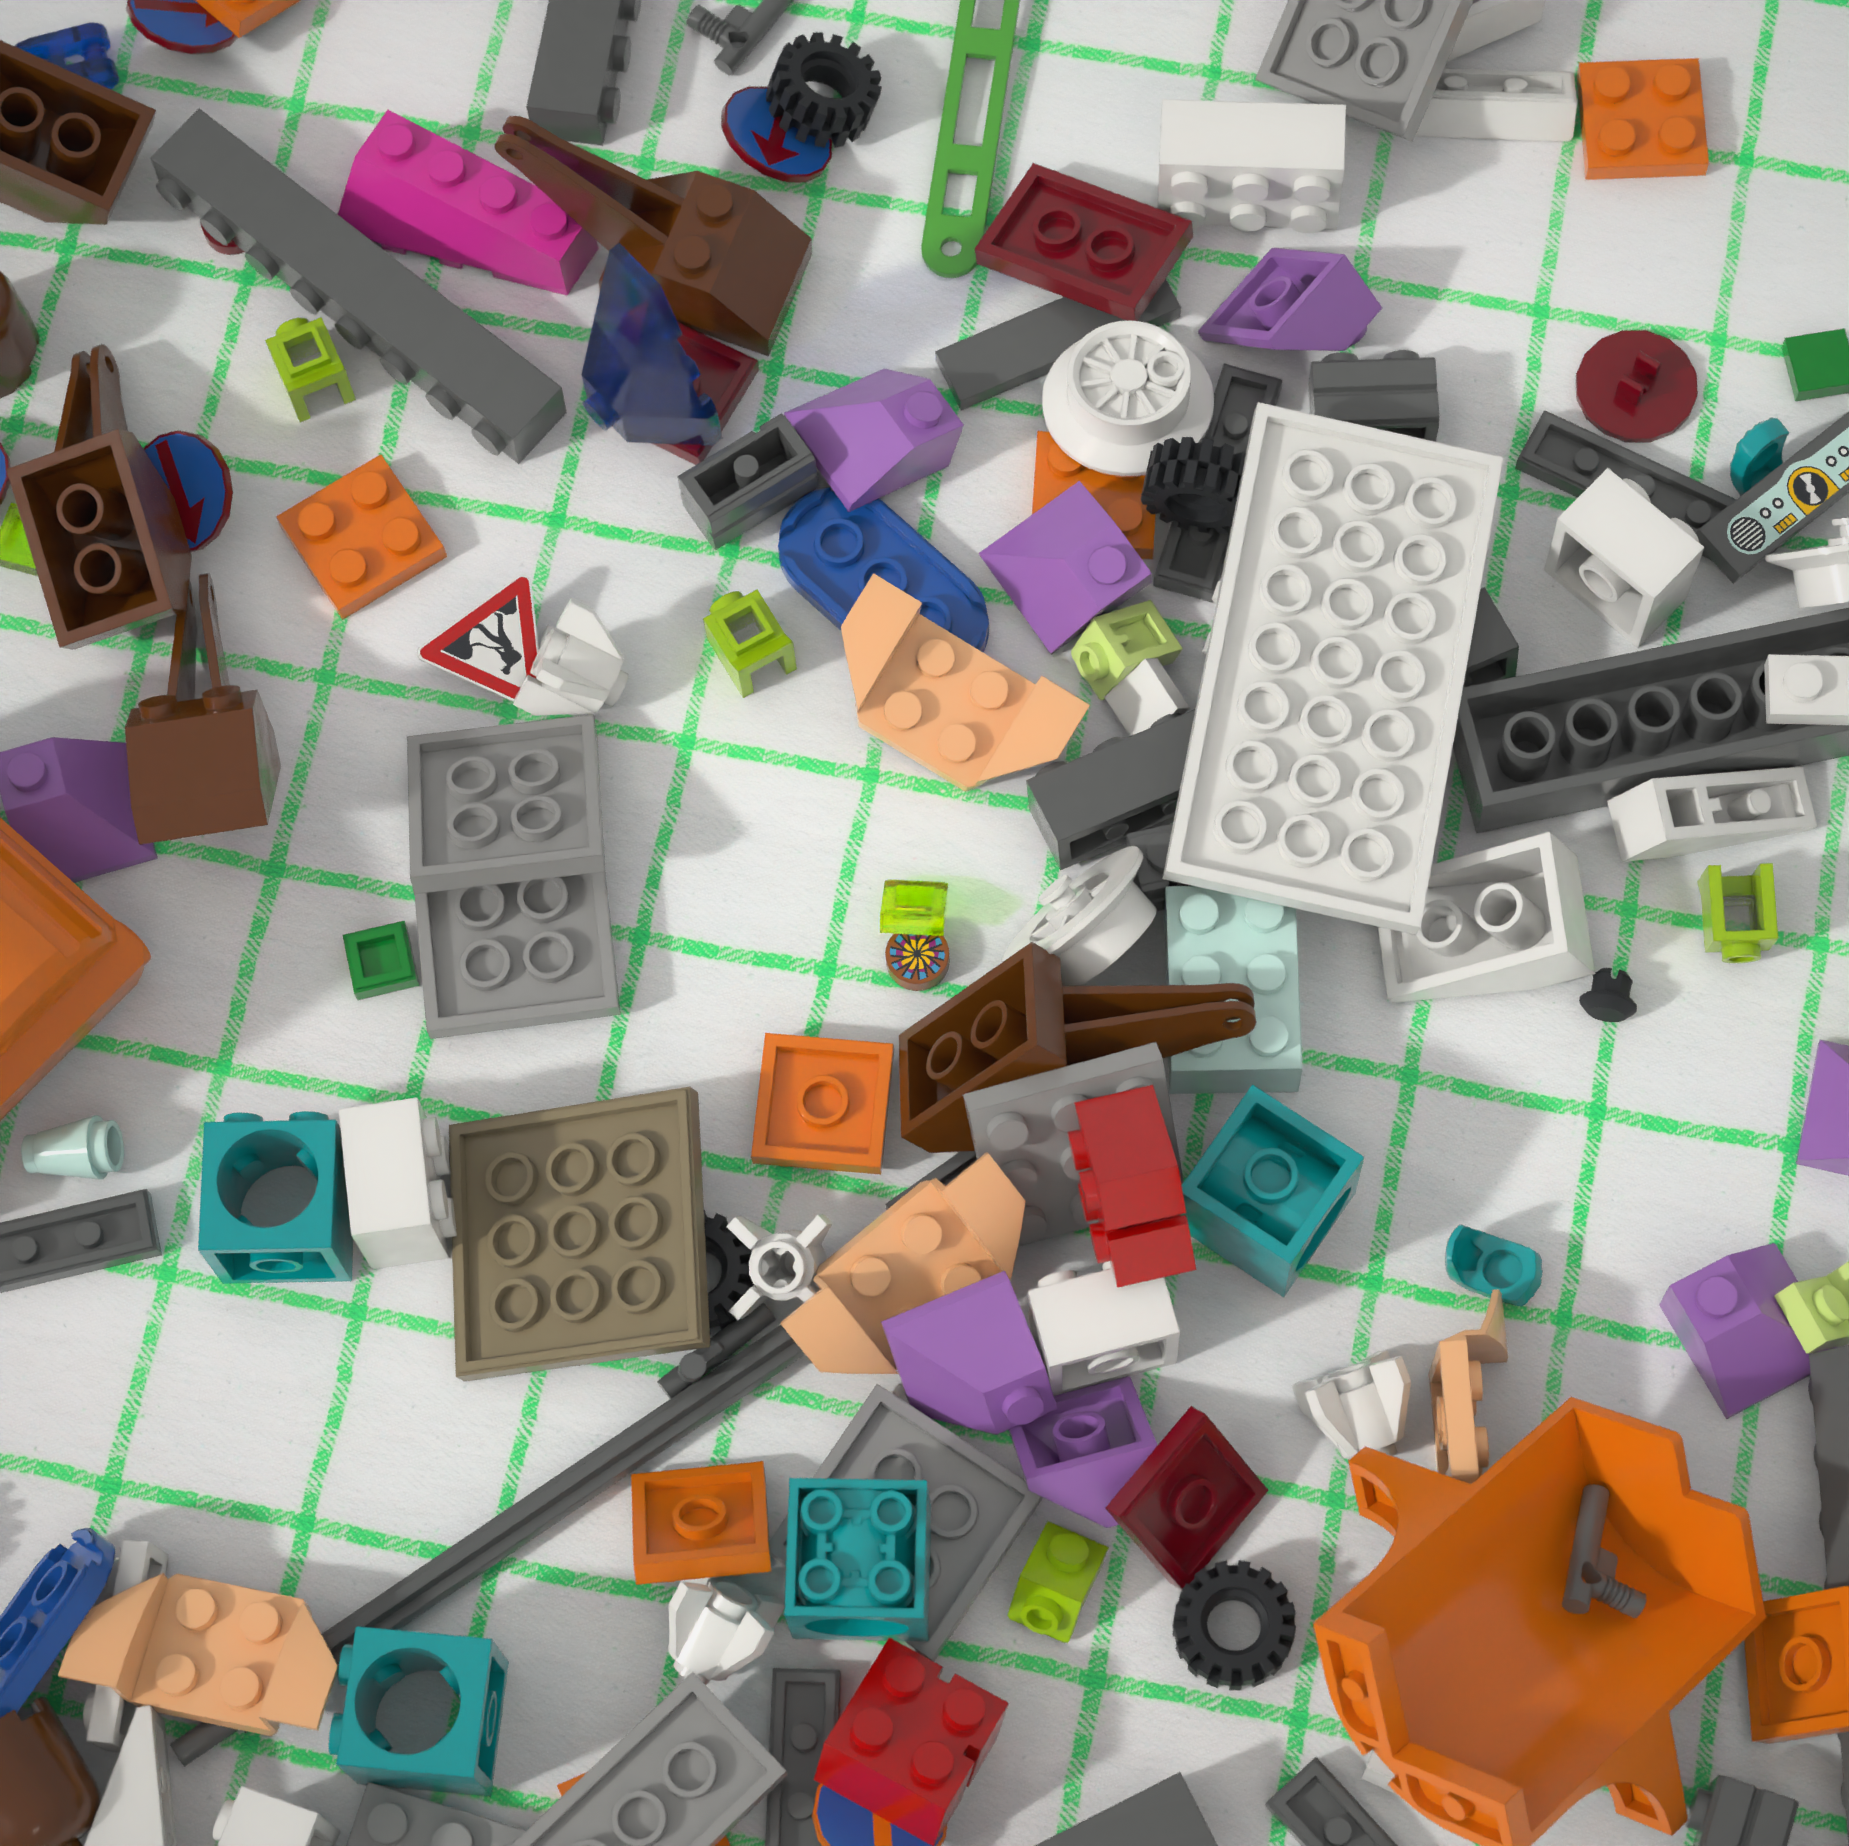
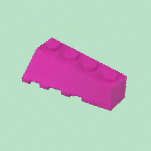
M390 110L385 112L355 155L338 211V215L371 241L380 243L383 250L406 255L408 250L436 257L439 259L440 264L462 269L463 265L492 271L495 278L566 296L599 249L597 240L534 184Z

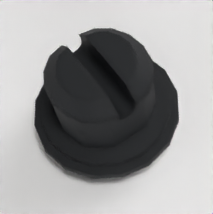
M1602 968L1593 974L1591 991H1587L1580 996V1005L1591 1017L1605 1022L1624 1021L1637 1012V1004L1629 997L1633 980L1622 970H1619L1616 979H1613L1611 977L1612 968Z

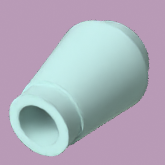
M94 1115L41 1131L37 1134L26 1135L22 1141L21 1156L24 1168L28 1173L104 1179L108 1172L120 1170L124 1158V1144L121 1130L114 1120L103 1121L100 1116Z

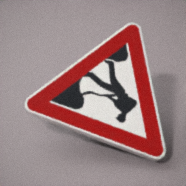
M524 574L518 575L425 642L417 650L419 660L513 702L527 675L536 678V676L530 673L539 651L531 579Z

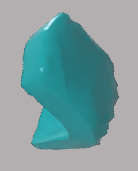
M1770 417L1769 420L1755 424L1753 429L1746 431L1744 437L1736 445L1735 453L1730 462V478L1740 496L1783 463L1782 449L1789 432L1777 418Z
M1462 1224L1453 1230L1447 1241L1445 1251L1446 1272L1452 1281L1471 1292L1491 1298L1492 1290L1499 1289L1502 1293L1503 1303L1522 1307L1527 1304L1541 1286L1542 1259L1540 1254L1529 1247Z

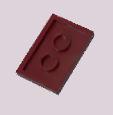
M1033 163L974 249L978 265L1126 321H1138L1193 238V227L1191 220Z

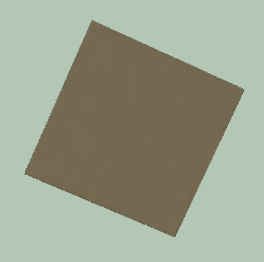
M684 1087L449 1125L450 1191L454 1204L457 1236L452 1237L455 1370L457 1378L466 1382L710 1347L699 1098L697 1091L691 1087Z

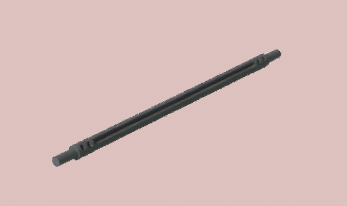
M778 1326L322 1633L338 1669L344 1644L353 1645L356 1626L391 1630L401 1629L805 1356V1353L783 1326ZM202 1722L170 1743V1746L185 1767L237 1732L238 1729Z

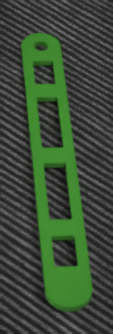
M960 0L921 244L925 265L934 274L944 278L964 276L977 265L974 248L985 234L1020 0H1004L1000 29L972 27L976 0ZM967 57L995 60L982 146L954 144ZM949 173L977 176L971 217L943 214ZM950 241L957 242L962 247L961 251L955 256H946L941 251L945 243Z

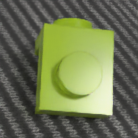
M1047 1521L1019 1576L1008 1611L1009 1619L1028 1627L1036 1633L1047 1635L1063 1643L1069 1642L1075 1630L1081 1609L1104 1564L1109 1547Z

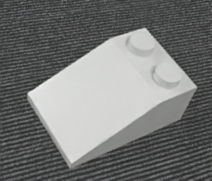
M1551 832L1432 864L1421 928L1417 934L1414 935L1378 927L1387 999L1392 1003L1535 990L1595 974L1578 858L1574 852Z

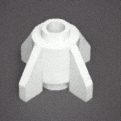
M571 597L557 622L556 628L549 624L546 626L542 633L541 647L530 672L536 678L527 675L513 701L514 706L534 716L596 713L603 703L610 707L615 705L626 685L629 674L621 670L623 655L593 608Z
M824 1214L817 1215L803 1231L787 1230L772 1234L743 1216L734 1217L726 1227L749 1249H753L749 1259V1275L754 1286L750 1287L729 1312L737 1320H741L768 1298L790 1300L799 1297L805 1303L816 1294L820 1288L813 1279L817 1275L818 1266L827 1260L822 1242L832 1222ZM788 1253H791L796 1260L792 1266L797 1273L796 1275L791 1274L785 1266V1258Z
M1387 1350L1379 1351L1357 1364L1339 1369L1326 1376L1322 1375L1302 1380L1291 1385L1300 1410L1339 1448L1342 1458L1353 1457L1365 1446L1391 1456L1397 1453L1394 1443L1406 1435L1404 1430L1411 1379L1402 1356L1390 1358Z
M720 1577L682 1580L669 1603V1644L667 1649L675 1660L674 1668L685 1678L693 1672L704 1684H708L710 1680H727L729 1675L764 1653L775 1632L773 1628L785 1608V1603L778 1597L760 1594L753 1596L741 1586Z

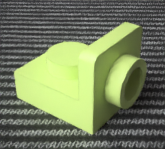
M1148 600L1094 617L1073 647L1071 656L1081 676L1088 681L1100 700H1104L1105 696L1145 658H1158L1162 666L1173 663L1183 648L1153 602Z
M1849 1261L1827 1276L1792 1283L1774 1295L1806 1354L1849 1343Z

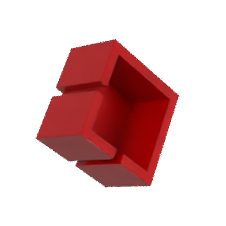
M1153 1085L1074 1102L1079 1129L1068 1131L1067 1134L1076 1171L1087 1169V1171L1079 1172L1080 1183H1077L1086 1223L1099 1221L1089 1224L1097 1264L1110 1261L1117 1288L1196 1270L1189 1224L1186 1215L1181 1216V1214L1186 1213L1179 1168Z
M889 1637L825 1740L814 1780L934 1846L959 1805L965 1788H969L996 1742L1009 1703L956 1673L948 1684L939 1679L943 1666Z

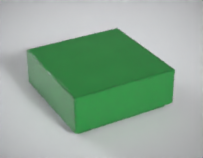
M1845 328L1784 339L1782 352L1795 402L1849 393V342Z
M405 920L342 935L353 990L357 1000L420 986Z

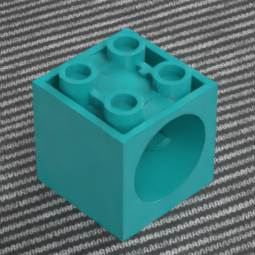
M1251 1085L1182 1184L1186 1213L1181 1214V1216L1186 1215L1192 1238L1282 1297H1285L1355 1195L1364 1156L1256 1086Z
M302 1111L290 1114L287 1121H263V1117L257 1114L231 1113L224 1116L223 1122H204L198 1251L223 1284L352 1281L353 1237L351 1236L341 1128L336 1120H329V1117L323 1113ZM285 1166L305 1167L318 1183L311 1202L297 1217L279 1226L255 1227L241 1214L242 1204L248 1190L261 1176Z
M789 1478L784 1616L793 1639L887 1641L890 1637L895 1641L928 1642L931 1502L927 1480Z
M356 1626L353 1645L344 1644L340 1655L338 1681L340 1686H347L344 1713H334L329 1732V1754L337 1755L336 1765L357 1784L367 1785L370 1782L383 1787L491 1797L509 1661L495 1642L488 1638ZM420 1671L440 1672L460 1698L459 1713L452 1729L435 1746L425 1751L414 1754L389 1752L393 1749L381 1731L376 1728V1715L382 1698L391 1686L407 1675Z

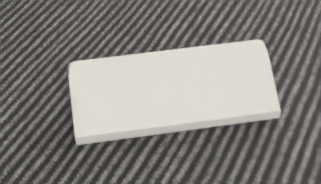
M1444 68L1415 137L1570 141L1574 135L1577 108L1574 74H1571V72Z

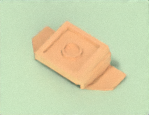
M873 573L841 625L844 649L856 700L858 727L965 792L984 784L986 780L1058 759L1090 705L1042 675L1038 682L1034 684L922 616L920 614L922 602Z
M988 1152L946 1186L936 1178L920 1182L818 1266L817 1275L814 1276L813 1280L820 1290L780 1322V1324L819 1372L898 1374L881 1322L1002 1271L1006 1272L1011 1281L1026 1201Z
M1499 1289L1492 1290L1487 1313L1480 1329L1464 1330L1439 1342L1428 1373L1437 1472L1472 1484L1483 1474V1468L1489 1466V1445L1486 1427L1474 1426V1416H1476L1477 1409L1476 1401H1482L1483 1398L1480 1364L1503 1363L1508 1360L1503 1299Z
M162 1573L93 1606L71 1636L58 1676L110 1687L123 1700L137 1707L151 1705L157 1713L273 1736L278 1732L280 1723L316 1731L319 1730L339 1669L326 1641L312 1618L310 1607L303 1599L177 1573L167 1578Z

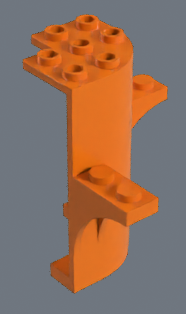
M1570 1397L1472 1484L1366 1446L1348 1460L1359 1514L1382 1526L1394 1536V1540L1380 1563L1313 1623L1329 1694L1343 1726L1360 1753L1364 1756L1371 1750L1375 1751L1383 1763L1395 1775L1387 1785L1416 1811L1442 1828L1481 1846H1531L1574 1804L1603 1786L1608 1787L1617 1814L1673 1836L1688 1821L1669 1712L1766 1619L1750 1517L1747 1510L1739 1505L1691 1489L1683 1439L1676 1431L1574 1397ZM1587 1485H1600L1610 1492L1601 1548L1614 1553L1618 1558L1615 1579L1646 1594L1645 1607L1637 1618H1632L1613 1607H1609L1608 1604L1605 1605L1591 1598L1589 1611L1584 1614H1574L1562 1607L1582 1491Z

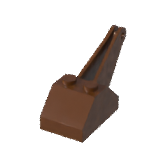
M0 40V202L46 223L107 225L152 128L156 110Z
M509 116L503 125V132L505 134L499 135L494 145L496 152L522 172L611 253L598 281L600 298L648 315L654 310L700 333L766 356L770 355L812 256V238L755 190L700 171L644 179L559 138L527 118Z
M104 344L93 347L91 349V356L85 351L76 353L72 356L71 373L54 452L6 469L59 648L74 650L186 611L192 559L173 494L132 432H128L121 399L119 370L113 354Z
M210 573L199 574V604L212 688L203 692L202 698L195 699L197 623L194 595L189 579L187 610L176 614L167 695L154 696L139 702V708L131 709L125 725L131 810L139 845L265 826L269 822L281 768L275 734L258 689L241 692L239 686L230 685L218 626L215 590Z
M1031 942L899 1035L901 1138L929 1153L975 1151L963 1094L1154 1042L1157 1043L1161 1056L1164 1059L1207 1044L1247 1035L1256 1026L1254 994L1249 987L1238 983L1210 985L1062 986L1060 958L1054 954H1049L1046 949ZM1236 999V1000H1238V1001H1226V1000ZM1240 1019L1235 1022H1228L1230 1020Z

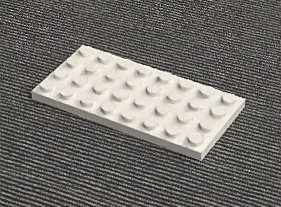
M1260 402L1257 403L1246 450L1162 879L1409 934H1417L1421 928L1504 457Z

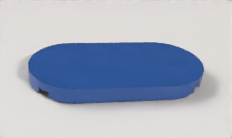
M831 487L806 494L788 510L782 520L779 533L778 550L782 571L790 585L840 631L841 625L874 573L922 602L920 610L922 616L981 652H984L989 637V619L984 596L979 588L881 499H876L848 512L835 492L831 491Z
M83 1528L71 1533L72 1539L76 1542L68 1549L59 1544L55 1549L52 1548L46 1553L0 1615V1718L13 1710L18 1713L90 1611L109 1578L115 1559L114 1545L91 1528Z

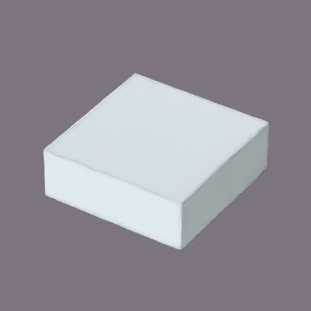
M1145 658L1105 696V699L1129 736L1149 729L1155 721L1165 715L1184 714L1190 709L1158 658Z

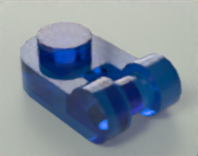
M95 22L85 23L31 37L15 45L19 49L108 89H112L119 82L116 64L113 59L107 56L110 40L107 28L103 24ZM80 55L84 58V61L67 65V57Z

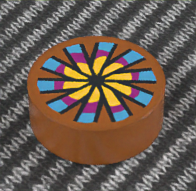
M920 923L903 926L890 937L886 946L885 958L889 975L898 985L912 991L930 989L940 983L947 974L950 963L948 944L944 936L932 926Z

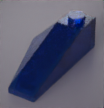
M620 243L609 250L581 373L587 399L583 401V405L599 427L605 431L613 427L626 442L714 446L722 439L718 411L712 398L706 393L701 394L699 397L697 396L692 382L701 374L695 361L686 355L683 347L677 340L682 335V331L661 285Z

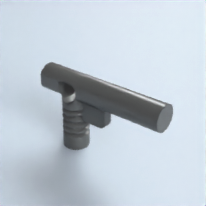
M763 0L753 13L741 5H736L724 20H720L715 14H711L710 11L701 5H697L689 14L687 25L723 48L714 59V63L719 70L731 76L793 0ZM742 42L745 44L741 48L736 49L731 43Z
M762 1303L744 1319L737 1320L735 1318L710 1338V1347L696 1349L692 1353L686 1354L677 1367L657 1381L658 1385L669 1399L673 1398L698 1381L702 1376L708 1374L776 1320L774 1315Z
M1587 1485L1582 1491L1562 1607L1574 1614H1584L1589 1611L1591 1598L1605 1605L1608 1604L1609 1607H1613L1632 1618H1637L1645 1607L1646 1594L1615 1579L1618 1558L1614 1553L1601 1548L1610 1492L1600 1485Z

